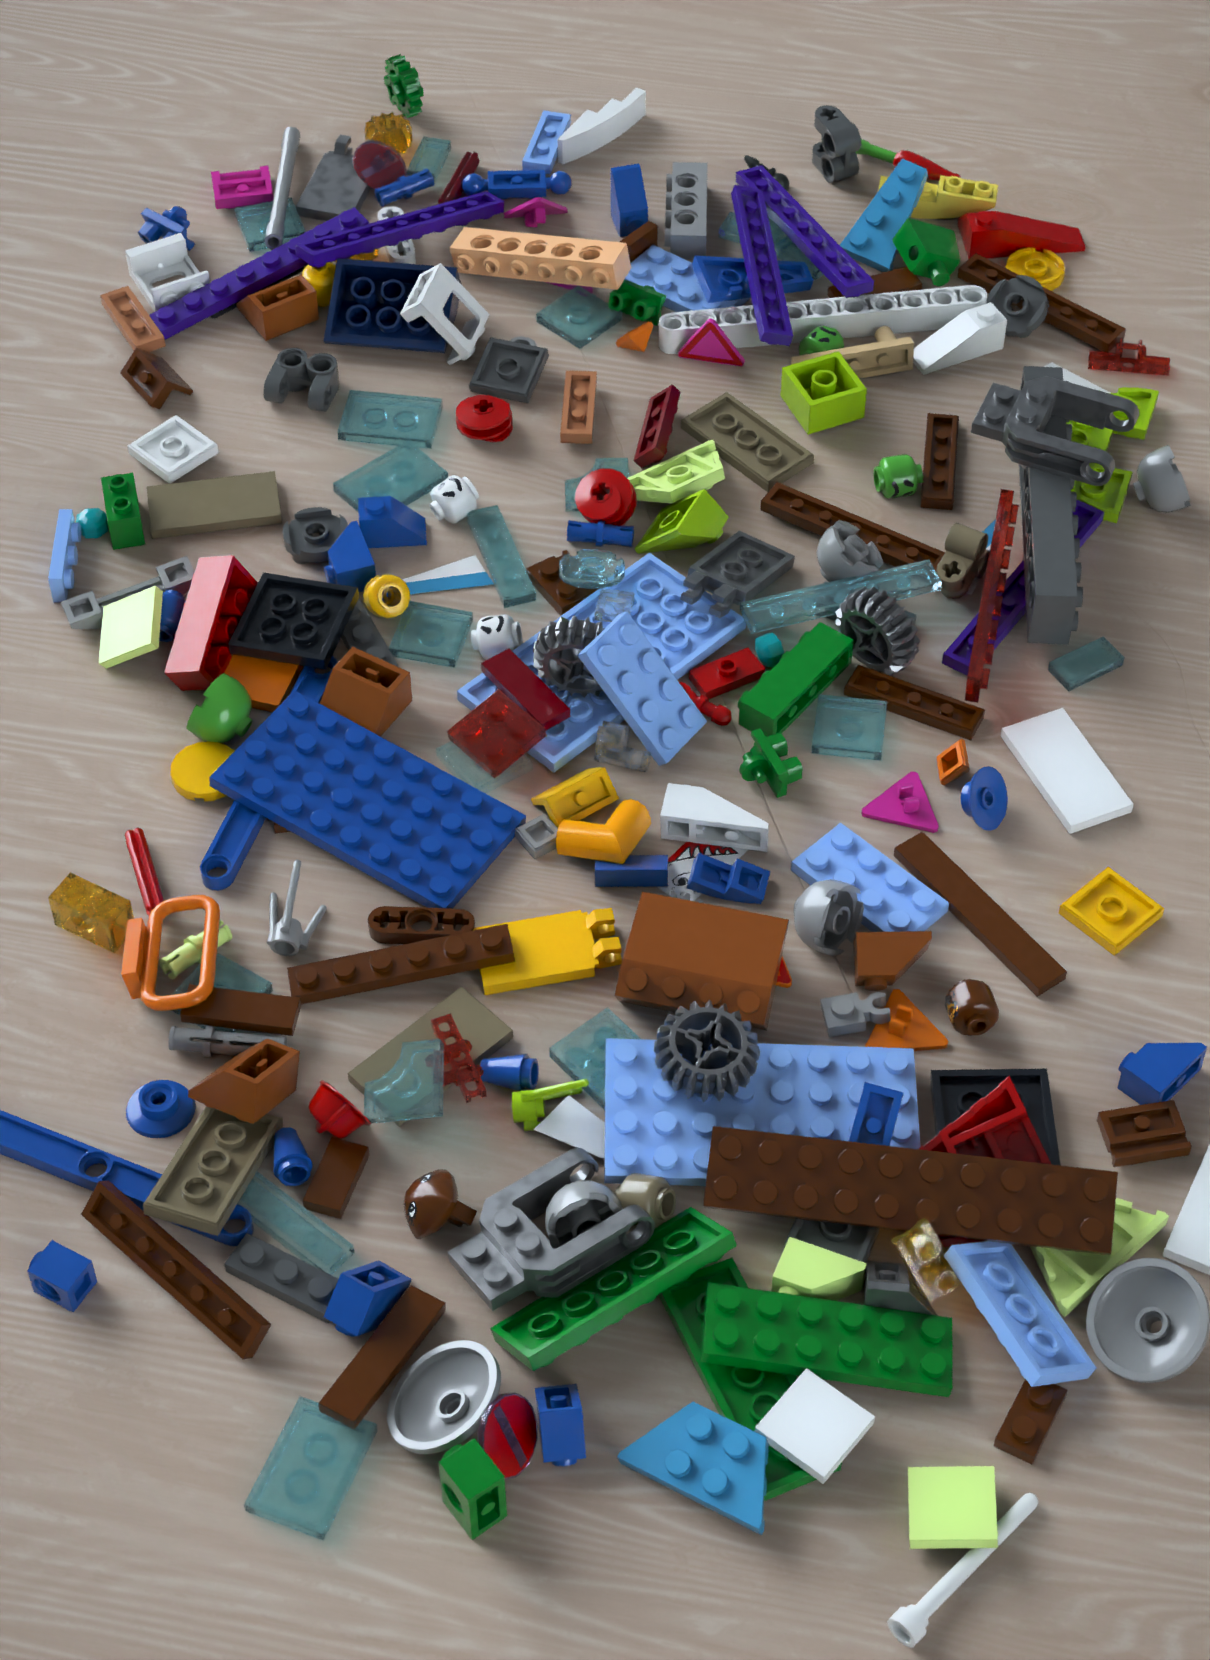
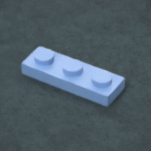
M543 110L522 160V170H545V174H551L558 157V138L570 127L571 114Z
M59 509L48 576L53 603H61L67 600L68 590L74 588L72 565H77L78 551L75 544L81 541V525L79 522L75 523L72 509Z

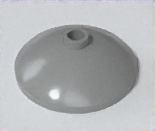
M1158 1258L1136 1259L1112 1270L1096 1287L1087 1310V1334L1096 1356L1115 1374L1134 1382H1161L1184 1372L1201 1354L1210 1332V1307L1200 1284L1179 1265ZM1156 1321H1161V1330L1157 1333H1151L1152 1324Z
M469 1340L448 1342L421 1356L403 1374L391 1395L387 1410V1423L393 1438L404 1449L417 1454L438 1453L468 1439L486 1421L496 1403L501 1385V1371L496 1358L485 1346Z

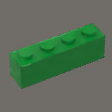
M819 622L810 632L806 631L801 636L799 643L791 651L784 652L779 663L770 671H765L759 682L750 691L747 690L741 695L738 701V724L749 731L761 728L765 736L783 733L851 664L854 640L822 622Z

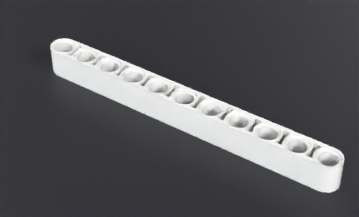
M967 285L868 294L850 298L835 297L786 302L793 332L791 343H800L804 337L819 326H826L837 330L843 339L874 336L876 330L882 326H888L894 334L939 330L965 310L986 304L987 292L980 286ZM753 305L671 312L662 315L659 319V348L667 354H678L679 349L708 319H714L735 348L770 345L766 342H760Z

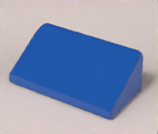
M629 855L624 864L595 860V887H668V855Z

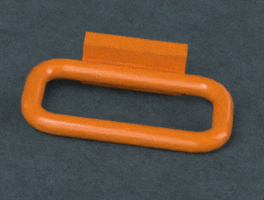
M189 895L164 900L151 911L147 926H145L142 918L127 920L121 975L132 999L141 998L148 1008L155 1011H170L196 1006L205 1001L212 993L215 983L220 923L219 904L212 897ZM195 909L205 910L199 985L187 993L167 996L156 995L163 920L166 916L175 912Z

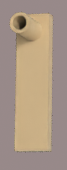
M882 326L875 332L874 337L877 341L875 343L791 357V365L839 351L859 379L913 370L914 342L911 337L897 339L888 326Z

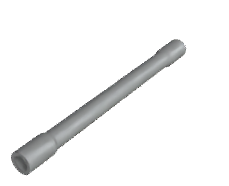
M295 127L286 128L282 139V153L271 216L265 235V245L272 250L283 243L289 192L296 152L299 148L301 136L300 131Z

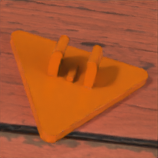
M894 989L886 1006H884V1008L890 1009L891 1020L884 1024H875L865 1044V1047L914 1048V1051L945 1049L948 1046V1039L900 989Z

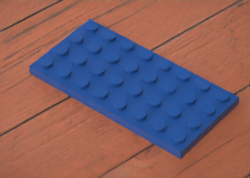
M295 690L209 777L210 787L426 908L453 909L515 837V829L526 823V815Z

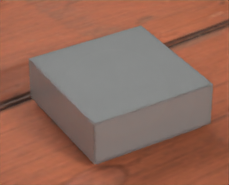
M544 813L515 829V837L530 855L537 859L556 849L558 828Z

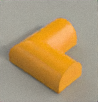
M630 799L624 800L619 804L605 825L564 819L560 823L556 835L557 854L624 864L651 825L649 811L640 802Z

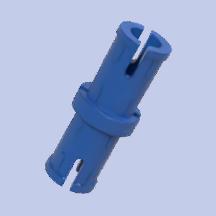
M426 168L407 177L400 176L397 178V181L377 188L374 192L378 203L383 207L402 198L409 199L412 197V194L432 187L435 183L432 173H429V169Z
M568 521V542L595 543L597 547H603V544L633 546L634 526L605 524V521H598V523Z

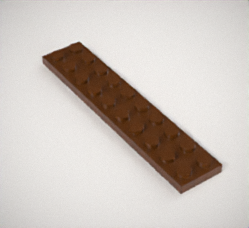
M713 1126L703 1206L704 1208L1111 1255L1118 1172Z

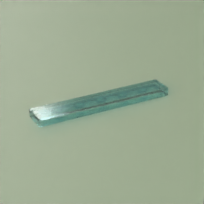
M928 559L866 575L849 577L740 602V612L750 633L754 634L836 615V611L840 608V604L844 602V599L863 587L868 589L875 587L879 592L885 590L889 598L895 597L896 600L939 591L941 590L942 582Z

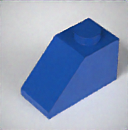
M639 163L611 168V218L619 237L628 236L648 221V205Z
M392 496L358 498L359 527L368 549L427 545L425 517Z
M350 522L328 550L329 565L324 566L327 583L358 587V592H363L370 579L376 576L375 563L358 522Z
M1146 1043L1136 1054L1130 1052L1122 1060L1118 1069L1121 1072L1118 1089L1140 1105L1169 1101L1201 1070L1207 1046L1202 1043Z
M379 1260L342 1272L323 1317L336 1324L335 1328L348 1336L356 1337L377 1329L409 1287L412 1279Z
M577 1384L535 1388L543 1462H552L554 1466H569L575 1464L577 1459L586 1458L583 1412Z

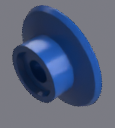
M990 766L978 770L971 781L964 785L961 792L963 811L966 815L972 817L974 822L984 830L991 831L998 828L1005 817L1008 805L1007 788L1004 779L995 768Z
M155 1080L141 1086L134 1092L127 1103L126 1118L131 1128L138 1134L149 1138H166L179 1133L188 1126L194 1117L196 1104L194 1099L188 1097V1089L182 1084L171 1080Z

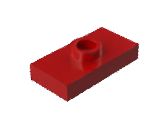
M749 647L689 670V680L701 695L711 699L760 679L765 672V668Z

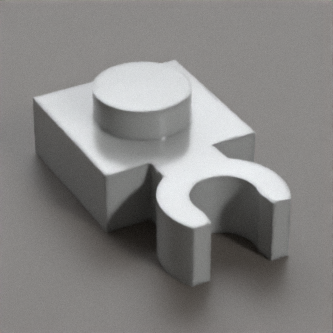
M858 992L820 999L821 1010L829 1037L866 1031L867 1021L884 1024L891 1020L889 1008H876L886 1006V995L884 992L872 993L865 1000L859 999Z

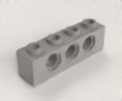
M673 162L672 174H667L665 228L671 229H665V247H670V253L683 259H694L695 255L706 256L708 163Z

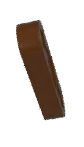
M382 906L374 909L369 914L368 927L370 937L378 943L408 944L473 931L475 919L469 911L464 909ZM418 921H426L432 925L430 929L422 932L412 928L413 924ZM383 922H390L387 928H381ZM401 922H405V929H400L402 928ZM438 923H443L442 931L439 930ZM456 925H463L461 930H454Z

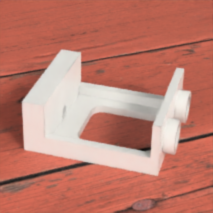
M181 233L125 251L129 275L154 312L210 283L208 271L199 272L189 258L186 241ZM176 275L185 276V278L172 281L154 288L152 286V284L157 281H161Z
M441 263L419 275L400 313L408 323L423 316L453 347L447 360L449 365L459 360L465 361L473 355L476 350L474 346L478 338L484 333V325L490 315ZM451 292L475 315V318L465 323L461 332L443 313V308Z

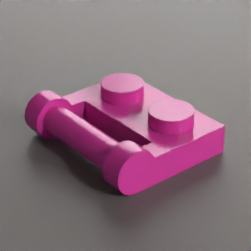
M268 165L260 166V169L221 174L219 171L211 172L216 209H232L240 206H259L273 203L274 197Z

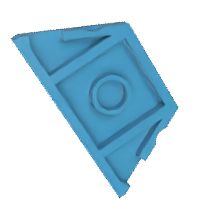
M692 1401L618 1454L617 1458L620 1464L760 1535L765 1530L763 1510L764 1496H766L767 1489L765 1470L768 1464L769 1443L765 1436Z

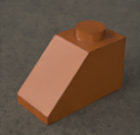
M932 931L856 932L853 941L855 986H864V989L869 991H880L886 989L887 986H892L926 952L932 939Z

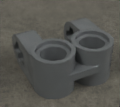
M825 105L815 110L814 126L822 135V142H818L813 146V165L829 183L857 175L859 172V160L856 151H859L861 148V137L858 128L834 106Z
M288 348L281 351L277 355V359L265 380L264 399L281 404L284 402L289 391H302L309 386V408L326 412L340 386L336 358L327 353H319L308 359L307 353L299 348Z

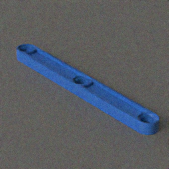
M332 656L327 666L331 670L325 674L316 673L314 671L316 668L305 666L292 692L295 690L320 704L332 669L337 664L336 658ZM235 800L233 801L200 865L202 881L206 888L219 891L226 889L234 882L266 817ZM221 867L227 870L220 877L208 875V872L213 868Z
M0 1110V1154L91 1191H94L99 1181H110L142 1210L144 1202L162 1176L160 1173ZM94 1164H103L107 1167L106 1171L98 1177H90L85 1174L86 1170ZM238 1204L227 1220L228 1222L232 1219H241L246 1223L245 1227L236 1233L227 1232L223 1227L219 1235L216 1236L175 1224L233 1247L238 1246L246 1233L253 1235L254 1232L250 1212Z

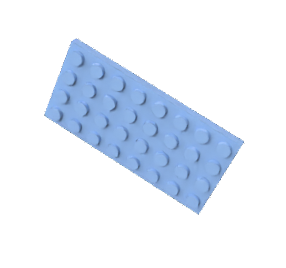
M651 553L642 557L560 616L568 621L574 615L579 620L584 621L589 617L590 622L595 624L602 621L603 628L605 629L619 614L628 612L677 680L746 629V619L732 609L721 618L710 614V607L715 605L717 601L713 600L712 595L704 591L701 599L692 605L680 600L681 594L689 589L683 586L686 577ZM541 631L513 650L537 676L538 670L533 667V647ZM483 672L457 690V700L553 773L607 734L605 730L608 726L616 727L625 720L604 691H601L599 696L588 693L584 698L581 693H574L571 696L570 692L566 690L558 692L556 685H547L570 708V717L541 732ZM539 677L546 684V679Z
M606 1038L604 1183L621 1184L630 1174L639 1173L662 1177L666 1179L669 1185L706 1186L713 1126L849 1141L865 1082L904 1092L890 1146L911 1149L920 1148L914 1048L758 1043L760 1055L759 1060L756 1061L757 1069L755 1074L750 1076L746 1087L739 1086L738 1092L734 1096L724 1091V1097L720 1102L714 1094H709L708 1099L703 1103L700 1097L701 1094L694 1093L688 1099L685 1094V1088L674 1092L672 1080L663 1081L661 1076L662 1069H657L655 1064L654 1042L657 1040ZM705 1050L703 1051L701 1058L704 1057V1054L706 1052Z

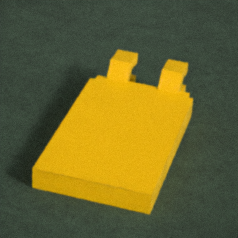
M612 908L596 909L589 915L587 912L582 913L581 910L473 929L478 930L508 924L515 962L479 969L484 995L595 977V968L602 969L620 965L622 962V948L619 937L604 938L615 935V919Z

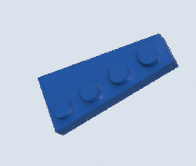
M694 256L692 268L707 303L751 298L744 258ZM777 260L784 294L811 290L814 280L805 262Z

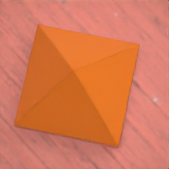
M648 321L616 340L617 347L645 352L654 326L653 323Z
M963 739L958 740L936 757L940 784L946 785L969 772L966 744Z

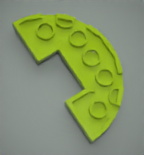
M1122 387L1118 388V393H1109L1127 398L1137 405L1139 417L1134 428L1126 432H1118L1108 428L1100 429L1069 420L1066 424L1072 425L1071 441L1107 452L1113 433L1145 440L1158 400L1159 391L1146 388ZM1113 412V415L1117 419L1123 421L1129 420L1128 416L1124 412ZM1089 463L1092 470L1096 472L1105 471L1100 464ZM1115 468L1110 480L1101 486H1094L1075 480L1074 488L1071 489V492H1076L1077 500L1104 511L1103 521L1117 523L1131 482L1132 472Z

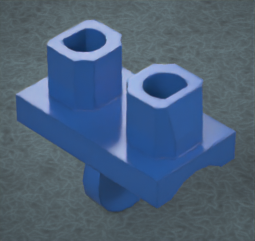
M175 206L170 210H164L162 215L147 207L143 210L141 215L145 223L138 231V234L145 243L157 241L160 236L166 238L181 233L185 238L187 250L190 251L194 247V241L187 238V228L190 222L187 220L185 209Z

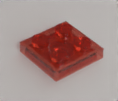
M499 689L447 731L449 740L493 778L500 775L547 736L545 727Z

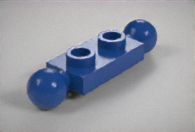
M545 170L488 171V179H483L480 175L472 173L467 175L462 182V189L468 196L488 191L500 199L546 197V189H551L555 194L563 195L572 186V180L566 172L557 171L551 177H546Z

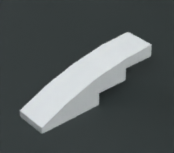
M635 88L622 102L611 99L598 113L587 110L558 138V163L565 164L585 156L610 143L629 130L646 115V91Z

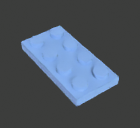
M655 245L650 246L631 263V270L625 280L641 286L649 285L655 291L666 295L663 306L675 312L737 307L744 305L749 300V298L707 303L692 268V262Z
M628 612L619 614L577 655L659 766L667 764L706 724L707 720Z
M839 823L791 862V871L810 886L815 882L832 879L857 887L861 894L856 893L857 901L863 902L864 906L861 924L871 932L925 931L948 912V901L842 823Z
M987 1241L951 1245L944 1254V1257L953 1269L954 1275L961 1281L975 1302L977 1309L984 1315L996 1333L999 1342L1006 1348L1018 1366L1021 1375L1028 1381L1031 1387L1088 1379L1097 1369L1011 1244Z

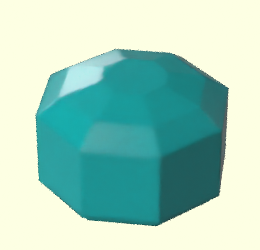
M86 508L76 515V523H80L81 536L84 538H99L108 532L107 515L101 509Z
M767 633L757 637L755 640V652L760 662L765 667L777 665L785 652L779 638L773 633Z

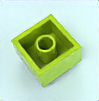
M839 351L782 367L781 397L807 434L864 418L867 388Z

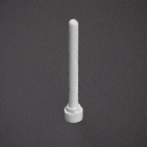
M1033 1493L1024 1494L997 1522L998 1546L1038 1506L1036 1495ZM971 1548L915 1606L900 1607L888 1619L887 1624L892 1634L902 1644L914 1647L926 1634V1627L929 1624L928 1618L996 1548Z

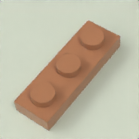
M129 286L100 295L103 307L133 350L138 348L150 353L166 346L163 334Z
M566 371L560 443L592 444L597 371Z

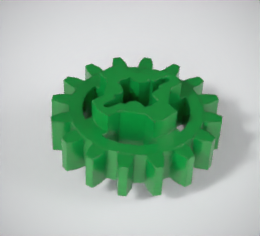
M398 54L388 58L385 61L387 65L385 70L388 75L384 76V84L387 87L391 103L393 105L397 104V109L401 110L403 117L410 118L422 112L421 106H423L420 97H423L424 91L420 84L417 70L415 67L411 68L410 62H406L404 55Z

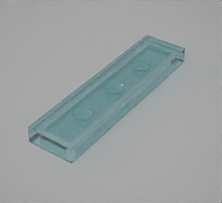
M498 505L469 511L467 513V522L504 608L536 601V592Z
M256 1171L238 1205L243 1206L250 1212L252 1222L301 1260L332 1275L355 1253L354 1245Z

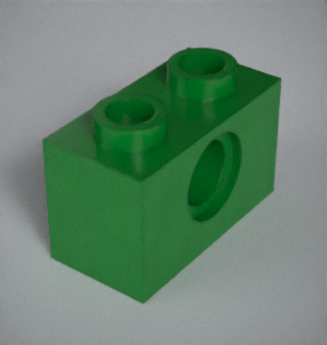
M126 473L101 477L113 550L145 545L134 474Z
M475 1438L465 1445L458 1444L449 1449L444 1454L442 1460L438 1462L442 1500L471 1540H473L507 1517L505 1476Z

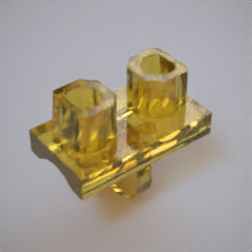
M926 1218L919 1220L907 1232L891 1239L892 1244L928 1302L933 1301L939 1296L944 1297L960 1285L961 1281L958 1280L944 1257L946 1253L944 1246Z

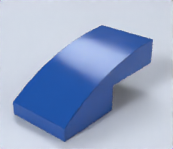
M698 853L693 861L687 889L719 899L761 904L764 900L770 871L738 858L733 865H729Z

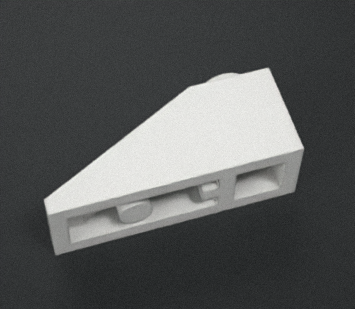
M992 302L965 310L914 348L913 363L925 375L1001 350L1004 346L1007 319Z
M668 783L660 814L661 839L767 852L769 823L703 787Z

